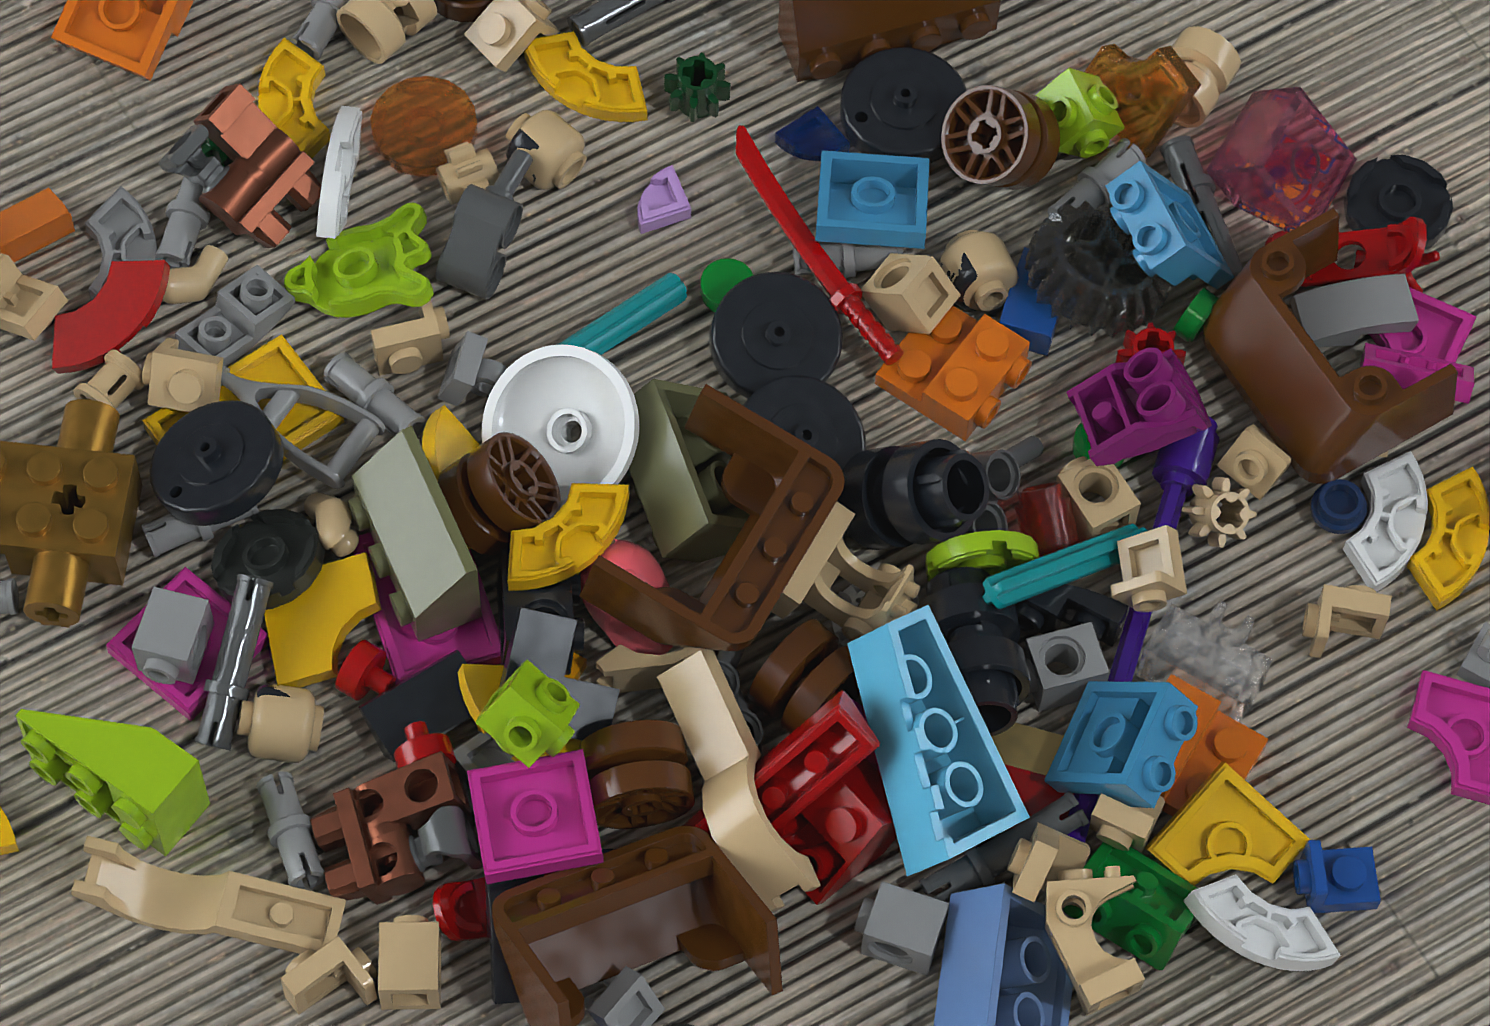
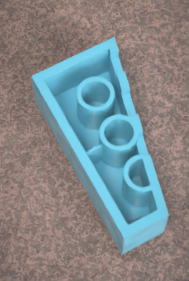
M929 605L897 618L847 643L867 723L880 742V746L875 749V754L907 876L949 860L1030 818Z

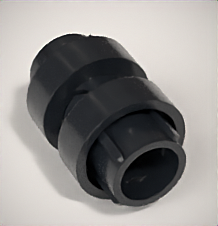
M934 439L909 443L901 447L887 446L858 452L847 462L842 471L844 475V488L837 502L855 513L854 518L844 533L868 549L884 550L907 547L912 544L940 543L953 537L964 535L971 527L973 521L982 515L989 499V482L982 464L974 456L970 455L969 451L960 449L948 440Z
M956 567L937 574L929 581L926 587L927 597L919 603L917 609L929 605L992 737L1007 731L1016 723L1018 718L1017 706L1026 699L1030 692V680L1023 649L1017 644L1020 639V628L1015 604L998 609L994 604L987 605L982 597L985 594L983 582L992 575L976 567Z

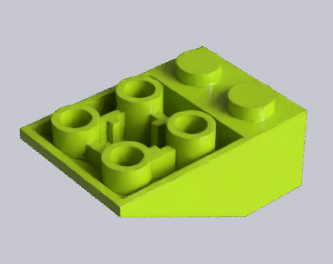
M20 709L15 715L23 735L21 744L30 754L32 760L29 762V765L33 771L51 785L56 786L61 781L76 792L74 794L76 801L92 815L101 818L106 813L121 824L119 827L120 832L131 843L142 850H146L151 845L164 856H167L210 805L199 760L152 727Z

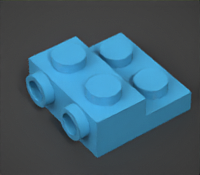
M822 150L815 241L925 249L929 158Z
M1138 161L1105 185L1110 194V202L1113 205L1110 208V212L1119 227L1126 234L1132 235L1135 247L1133 255L1139 266L1148 276L1153 277L1157 274L1174 286L1188 277L1191 280L1200 278L1215 289L1220 288L1234 278L1187 192L1142 161Z
M1088 681L1044 781L1059 793H1066L1068 791L1080 794L1101 795L1102 793L1130 807L1155 808L1160 794L1168 791L1174 784L1176 776L1174 762L1184 741L1190 740L1196 733L1198 724L1196 711L1198 706L1170 682Z

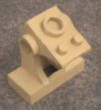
M836 502L771 612L784 619L803 601L842 627L843 635L850 641H853L897 618L915 611L918 604L913 602V598L917 596L920 585L914 583V567L910 564L902 570L887 563H882L878 569H874L854 556L846 547L842 536L854 518L855 513L839 502ZM838 575L865 592L858 606L850 604L830 590Z
M1120 866L1105 867L1103 878H1093L1092 869L1058 871L1057 881L1046 882L1045 930L1077 992L1076 997L1086 1017L1140 991L1145 981L1135 958L1130 960L1122 959L1105 952L1096 941L1091 926L1093 915L1098 907L1106 901L1134 888L1133 883L1136 882L1134 875L1121 876ZM1074 905L1082 911L1083 916L1078 919H1070L1064 915L1062 909L1065 906Z

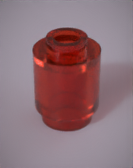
M1061 482L1038 484L1017 491L1019 504L1014 507L1019 531L1031 536L1037 543L1039 558L1080 543L1070 495L1063 493Z

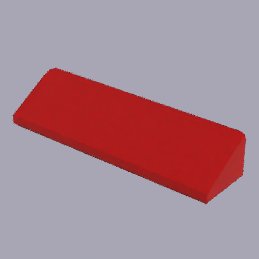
M843 690L755 763L754 781L758 799L768 820L777 832L880 746L879 740L862 714ZM703 808L682 825L700 828L713 839Z

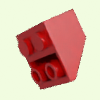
M866 758L777 832L796 852L809 858L821 886L805 893L816 905L824 903L884 854L897 838L881 774Z

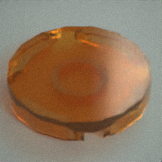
M432 76L407 78L390 86L376 101L370 118L373 144L379 155L381 153L389 161V165L397 171L419 177L437 175L436 167L448 163L444 150L467 141L469 144L472 143L474 147L478 135L475 106L466 92L449 80Z

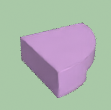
M673 165L654 174L651 182L640 197L637 215L641 234L691 218V206Z

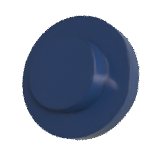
M1336 479L1322 484L1315 491L1311 500L1310 511L1314 521L1325 531L1334 534H1346L1356 530L1363 523L1367 513V502L1359 487L1348 480Z

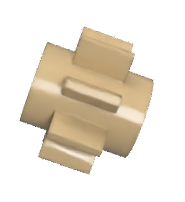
M468 141L444 150L448 163L436 167L440 185L450 205L459 202L463 192L470 184L485 189L490 185H494L499 177L497 166L488 148L475 152L473 144H469Z
M1214 477L1212 490L1206 485L1194 484L1192 486L1195 496L1190 506L1182 507V512L1189 514L1193 524L1188 532L1190 536L1203 537L1208 534L1209 546L1221 548L1225 546L1226 534L1232 539L1245 540L1247 538L1243 529L1249 519L1257 517V513L1249 509V505L1245 500L1250 493L1248 488L1237 487L1230 491V480L1224 477ZM1219 502L1222 503L1220 508L1217 506ZM1218 517L1221 518L1220 522L1216 521Z

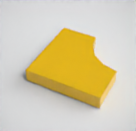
M366 552L323 564L322 570L312 585L296 599L274 609L265 610L264 617L277 685L301 688L337 677L338 655L346 636L362 619L382 610L372 560Z
M1222 761L1150 841L1145 849L1167 869L1194 886L1210 874L1230 869L1253 872L1273 884L1303 851L1307 841L1311 839L1226 762Z

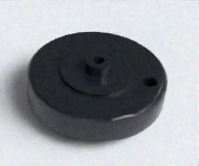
M911 47L884 49L861 60L848 74L841 92V124L849 141L861 153L929 158L930 164L944 157L941 133L945 116L953 102L966 92L967 89L959 73L947 61L931 52Z
M785 272L760 273L736 284L721 300L714 314L709 333L711 357L718 373L734 391L747 399L762 385L784 376L803 375L826 382L839 361L843 344L841 321L828 296L812 282Z
M803 375L776 378L762 385L743 404L746 408L831 457L837 462L842 471L855 454L866 450L864 427L856 409L838 389L820 379Z
M234 400L206 404L179 419L159 441L153 453L149 471L153 492L167 511L184 523L197 526H211L228 522L251 510L271 490L282 468L284 457L283 443L278 431L269 418L254 405Z

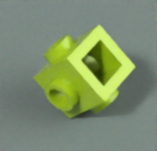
M1067 68L1035 95L1051 108L1057 119L1060 130V146L1058 151L1060 153L1063 152L1086 159L1104 151L1110 143L1109 140L1125 128L1116 111L1118 107L1117 99L1111 90L1102 83L1099 76Z
M526 659L491 696L475 723L492 736L504 752L515 756L530 768L544 752L554 757L571 739L575 730L569 726V723L580 704L570 696L563 684L547 677Z

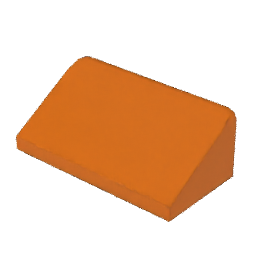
M49 187L0 212V253L8 255L13 262L75 232L71 213Z

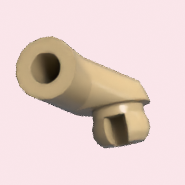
M206 245L194 266L170 269L169 280L162 301L168 304H182L205 299L229 260L226 253L215 246Z
M316 492L308 496L304 503L305 513L311 519L316 520L317 534L321 545L325 550L331 549L337 557L348 556L355 550L359 542L358 534L353 529H350L352 516L349 506L340 498Z

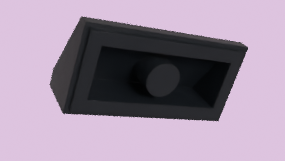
M458 650L451 652L358 707L386 758L396 762L394 752L407 741L404 728L411 723L423 721L426 722L430 734H445L472 718L463 700L457 673L461 665L467 664V662Z

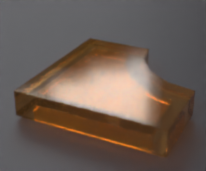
M1116 44L1105 45L1100 48L1084 71L1099 76L1102 83L1114 94L1118 102L1116 111L1125 127L1117 135L1120 139L1130 140L1128 149L1135 144L1142 151L1145 158L1151 156L1201 86V83L1171 46L1158 48L1147 59L1141 60L1128 56Z

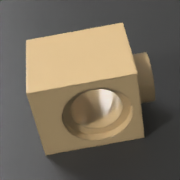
M890 253L861 289L863 291L862 296L887 330L924 334L932 332L961 296L935 258L927 255Z
M1082 456L1066 464L1057 475L1052 501L1080 542L1132 523L1136 524L1141 503L1114 464L1096 466L1091 459ZM1088 492L1097 493L1105 501L1099 503L1090 502L1082 494Z
M402 915L394 918L393 922H379L378 994L381 1010L441 1009L442 940L439 921L429 922L426 917L419 915Z

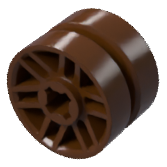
M981 85L961 94L949 108L942 126V149L951 169L964 180L976 184L1019 190L1036 184L1050 171L1059 151L1060 130L1053 111L1039 97L1003 87Z
M501 432L476 447L471 453L464 455L446 467L438 479V484L466 545L476 552L487 556L500 555L501 548L510 549L511 531L534 528L553 518L561 507L559 486L545 458L527 440L509 432Z
M810 619L792 631L765 661L752 682L748 694L749 700L772 719L782 716L781 727L790 734L840 691L843 690L851 699L853 698L856 701L860 692L848 646L838 648L839 638L818 620Z
M661 720L628 721L602 728L590 734L581 742L579 750L583 749L597 825L610 829H635L655 826L684 815L694 806L695 798L691 774L686 767L688 756L685 738L678 725Z

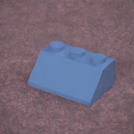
M1005 883L951 893L934 1026H1068L1073 984L1045 930L1044 904L1036 900L1032 902L1012 893L1013 888Z

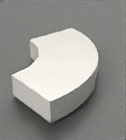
M341 106L334 122L323 172L316 237L335 239L347 223L351 185L360 153L362 111L358 107Z
M1411 451L1363 474L1361 484L1368 499V518L1363 528L1349 538L1343 548V551L1366 586L1374 589L1376 592L1395 580L1406 568L1410 557L1415 554L1424 531L1426 514L1428 512L1427 490L1421 469Z
M1236 874L1195 889L1183 900L1195 918L1215 938L1236 953L1262 965L1289 971H1311L1332 966L1341 956L1310 907L1288 909L1272 905L1252 893Z

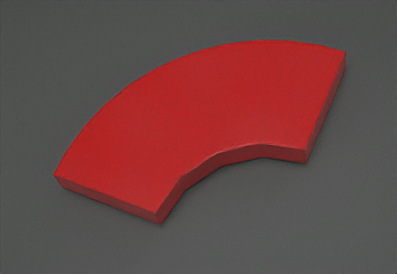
M165 260L111 261L107 281L93 300L76 311L55 315L52 369L57 374L86 370L104 363V356L111 349L121 353L119 349L133 339L143 326L147 328L158 311L166 292L170 265Z

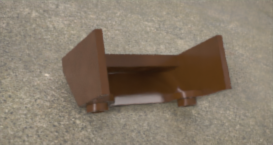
M1334 208L1258 249L1216 301L1211 314L1203 324V341L1207 350L1275 444L1290 456V464L1296 473L1304 480L1315 484H1326L1334 481L1453 415L1458 371L1451 363L1403 390L1391 373L1377 366L1359 367L1339 377L1282 298L1296 291L1303 284L1305 278L1338 260L1340 216Z
M705 384L684 428L732 456L722 474L721 487L725 497L733 505L750 514L699 600L677 588L662 587L656 589L600 555L594 562L579 597L659 644L721 651H739L748 647L754 641L840 497L844 488V475L840 466L831 457Z
M678 826L604 853L603 863L553 872L502 892L495 898L492 904L494 930L526 1020L530 1026H577L585 1015V1002L580 989L618 975L625 966L634 969L681 950L691 963L711 971L723 970L745 961L771 995L783 991L777 918L710 835L697 827Z

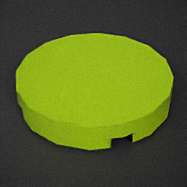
M991 530L956 536L937 544L927 553L925 559L927 580L930 581L937 574L956 567H976L987 571L991 575H995L1038 559V546L1031 536L1016 531Z

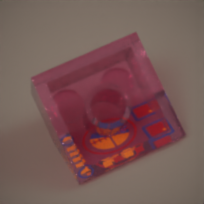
M1301 87L1253 91L1206 169V172L1235 207L1286 232H1290L1327 212L1357 158Z

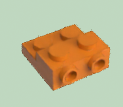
M67 0L51 38L62 45L151 81L170 36H179L194 0Z
M952 306L930 334L908 332L899 344L904 352L902 357L892 365L887 366L884 363L876 373L875 384L966 441L977 426L985 429L991 423L1001 406L999 398L1007 387L1010 386L1016 389L1025 379L1032 365V361L1027 359L1030 342L986 314L977 321L957 307Z
M1170 674L1166 682H1170L1198 706L1196 711L1198 721L1196 733L1190 740L1183 742L1174 762L1176 772L1174 784L1168 791L1160 794L1165 800L1162 811L1173 817L1222 761L1226 762L1246 781L1266 748L1269 739L1218 711L1221 705V701Z

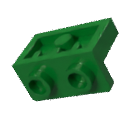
M1103 842L1083 869H1092L1093 878H1103L1105 867L1120 866L1121 876L1134 875L1136 882L1133 883V889L1106 901L1097 908L1092 918V929L1155 969L1163 970L1179 941L1196 919L1183 900L1191 891L1198 888L1132 847L1128 851H1122ZM1068 905L1063 908V911L1074 919L1083 916L1082 911L1077 906Z

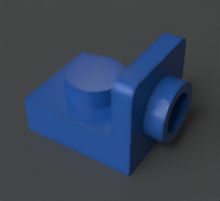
M1308 840L1300 859L1294 860L1293 879L1297 895L1305 894L1306 905L1312 909L1314 914L1373 910L1378 908L1381 898L1372 847L1322 850L1320 840Z

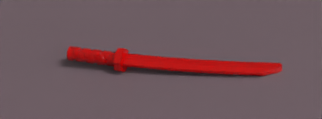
M739 125L736 129V156L768 209L806 265L831 297L830 303L837 313L849 317L853 326L859 329L858 332H860L865 340L869 341L868 344H870L875 352H878V356L887 366L894 364L902 357L903 350L898 344L894 343L895 341L888 332H885L880 322L875 320L871 311L865 308L864 303L861 301L863 291L855 283H848L819 242L815 241L814 235L771 172L746 127Z

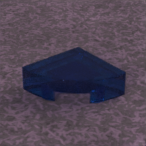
M818 106L775 132V143L781 149L792 156L804 160L821 161L822 150L849 152L850 142Z

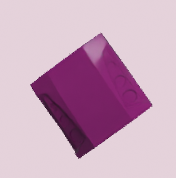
M1157 348L1143 349L1134 354L1128 362L1113 363L1066 392L1081 419L1091 447L1088 454L1096 466L1115 464L1122 459L1155 451L1212 426L1196 386L1172 349L1163 353Z

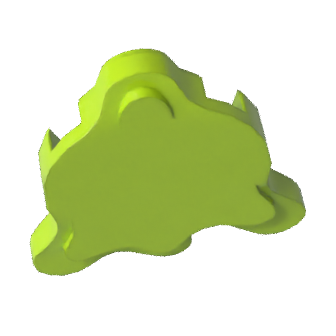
M406 203L379 222L352 227L341 231L335 239H325L329 250L322 254L315 263L309 255L303 263L290 269L284 278L285 289L295 297V301L310 304L326 315L341 318L366 315L392 304H402L410 307L425 305L431 300L434 291L429 279L414 271L417 266L427 263L432 257L427 242L419 237V234L427 224V216L424 209L417 203Z

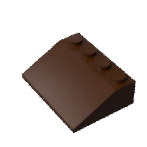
M780 0L778 33L797 82L812 78L822 80L836 75L839 71L854 68L867 56L884 49L911 47L929 52L941 44L952 41L981 38L988 32L997 29L1001 0Z

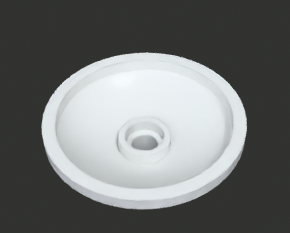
M561 344L541 347L516 360L495 383L483 414L482 443L501 432L516 434L531 443L545 458L556 477L562 507L567 501L572 483L619 484L632 463L638 443L639 414L636 400L629 383L620 370L600 354L574 345ZM579 423L582 433L580 438L573 442L571 430L574 425Z

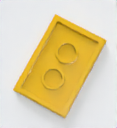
M282 334L228 367L230 369L229 373L247 380L275 384L305 385L326 391ZM223 385L221 386L219 401H240L230 390ZM261 399L258 402L261 410L264 409L271 399ZM296 403L276 430L301 450L345 421L344 417L325 409ZM161 408L142 420L144 429L155 444L158 445L169 428L189 412Z

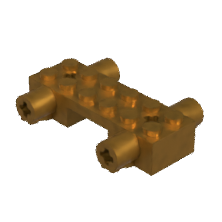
M77 399L65 405L57 447L0 441V554H5L11 574L30 576L23 612L32 620L40 622L41 625H56L70 628V625L78 623L87 582L121 586L124 584L143 484L135 455L113 453L120 414L112 406L100 401Z

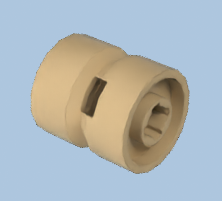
M349 0L337 11L336 17L341 31L356 50L370 61L383 64L405 44V35H416L435 18L437 7L434 0Z
M1199 26L1187 27L1181 32L1168 51L1167 59L1160 63L1147 82L1144 91L1147 101L1157 113L1168 121L1187 128L1199 127L1205 122L1217 104L1219 95L1227 89L1239 71L1241 65L1239 54L1233 45L1220 34Z

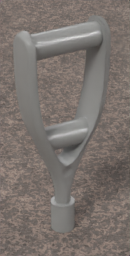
M223 365L221 386L223 385L230 390L240 401L252 404L261 410L258 402L261 399H271L261 411L264 412L276 429L296 403L325 409L357 424L327 465L307 455L279 433L283 443L284 456L312 477L334 489H340L345 486L344 478L377 435L384 434L385 425L377 416L342 397L305 385L275 384L247 380L229 373L230 369Z

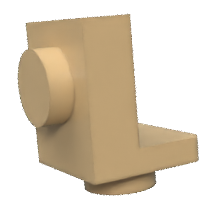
M493 0L464 35L496 68L506 72L539 33L550 36L556 35L560 31L547 18L552 13V10L542 0Z
M0 253V329L35 341L42 331L50 326L53 318L68 302V299L58 286L23 275L8 255Z
M430 300L425 305L419 307L420 319L371 330L374 358L379 376L390 373L408 374L418 370L423 365L444 361L441 340L450 338V331L443 306L433 308Z
M166 338L153 352L147 354L142 373L143 384L149 385L147 405L191 412L206 404L219 401L223 357L178 349L179 340Z
M1252 424L1245 428L1216 466L1242 487L1248 488L1252 495L1261 500L1291 466V458L1275 444L1270 436L1255 424Z
M1164 525L1117 541L1123 581L1110 586L1112 598L1133 607L1137 612H1152L1166 607L1167 600L1187 594L1176 529Z
M1324 584L1317 604L1307 603L1302 636L1311 638L1309 656L1321 658L1330 631L1380 639L1390 616L1392 596L1379 594L1374 589L1363 585H1351L1344 588Z
M1101 793L1091 814L1089 829L1098 832L1096 835L1098 839L1116 849L1128 851L1132 847L1142 853L1162 812L1165 800L1159 796L1155 808L1130 807Z
M1038 822L1029 841L1020 838L1009 861L1007 870L1014 873L1012 893L1035 902L1040 889L1045 891L1047 881H1057L1058 871L1083 869L1090 854L1089 845Z
M339 936L317 952L310 949L298 955L287 966L286 974L280 978L285 998L298 1015L346 981L349 982L367 1006L377 999L373 979L378 976V972L373 963L361 948L356 947L350 951Z

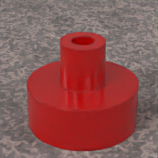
M367 640L360 641L343 662L336 678L335 688L352 699L359 701L370 689L381 694L393 687L396 677L383 670L386 661V651Z
M423 721L411 723L404 728L407 741L394 752L398 769L440 751L454 764L456 763V756L450 738L442 733L430 734L426 722Z

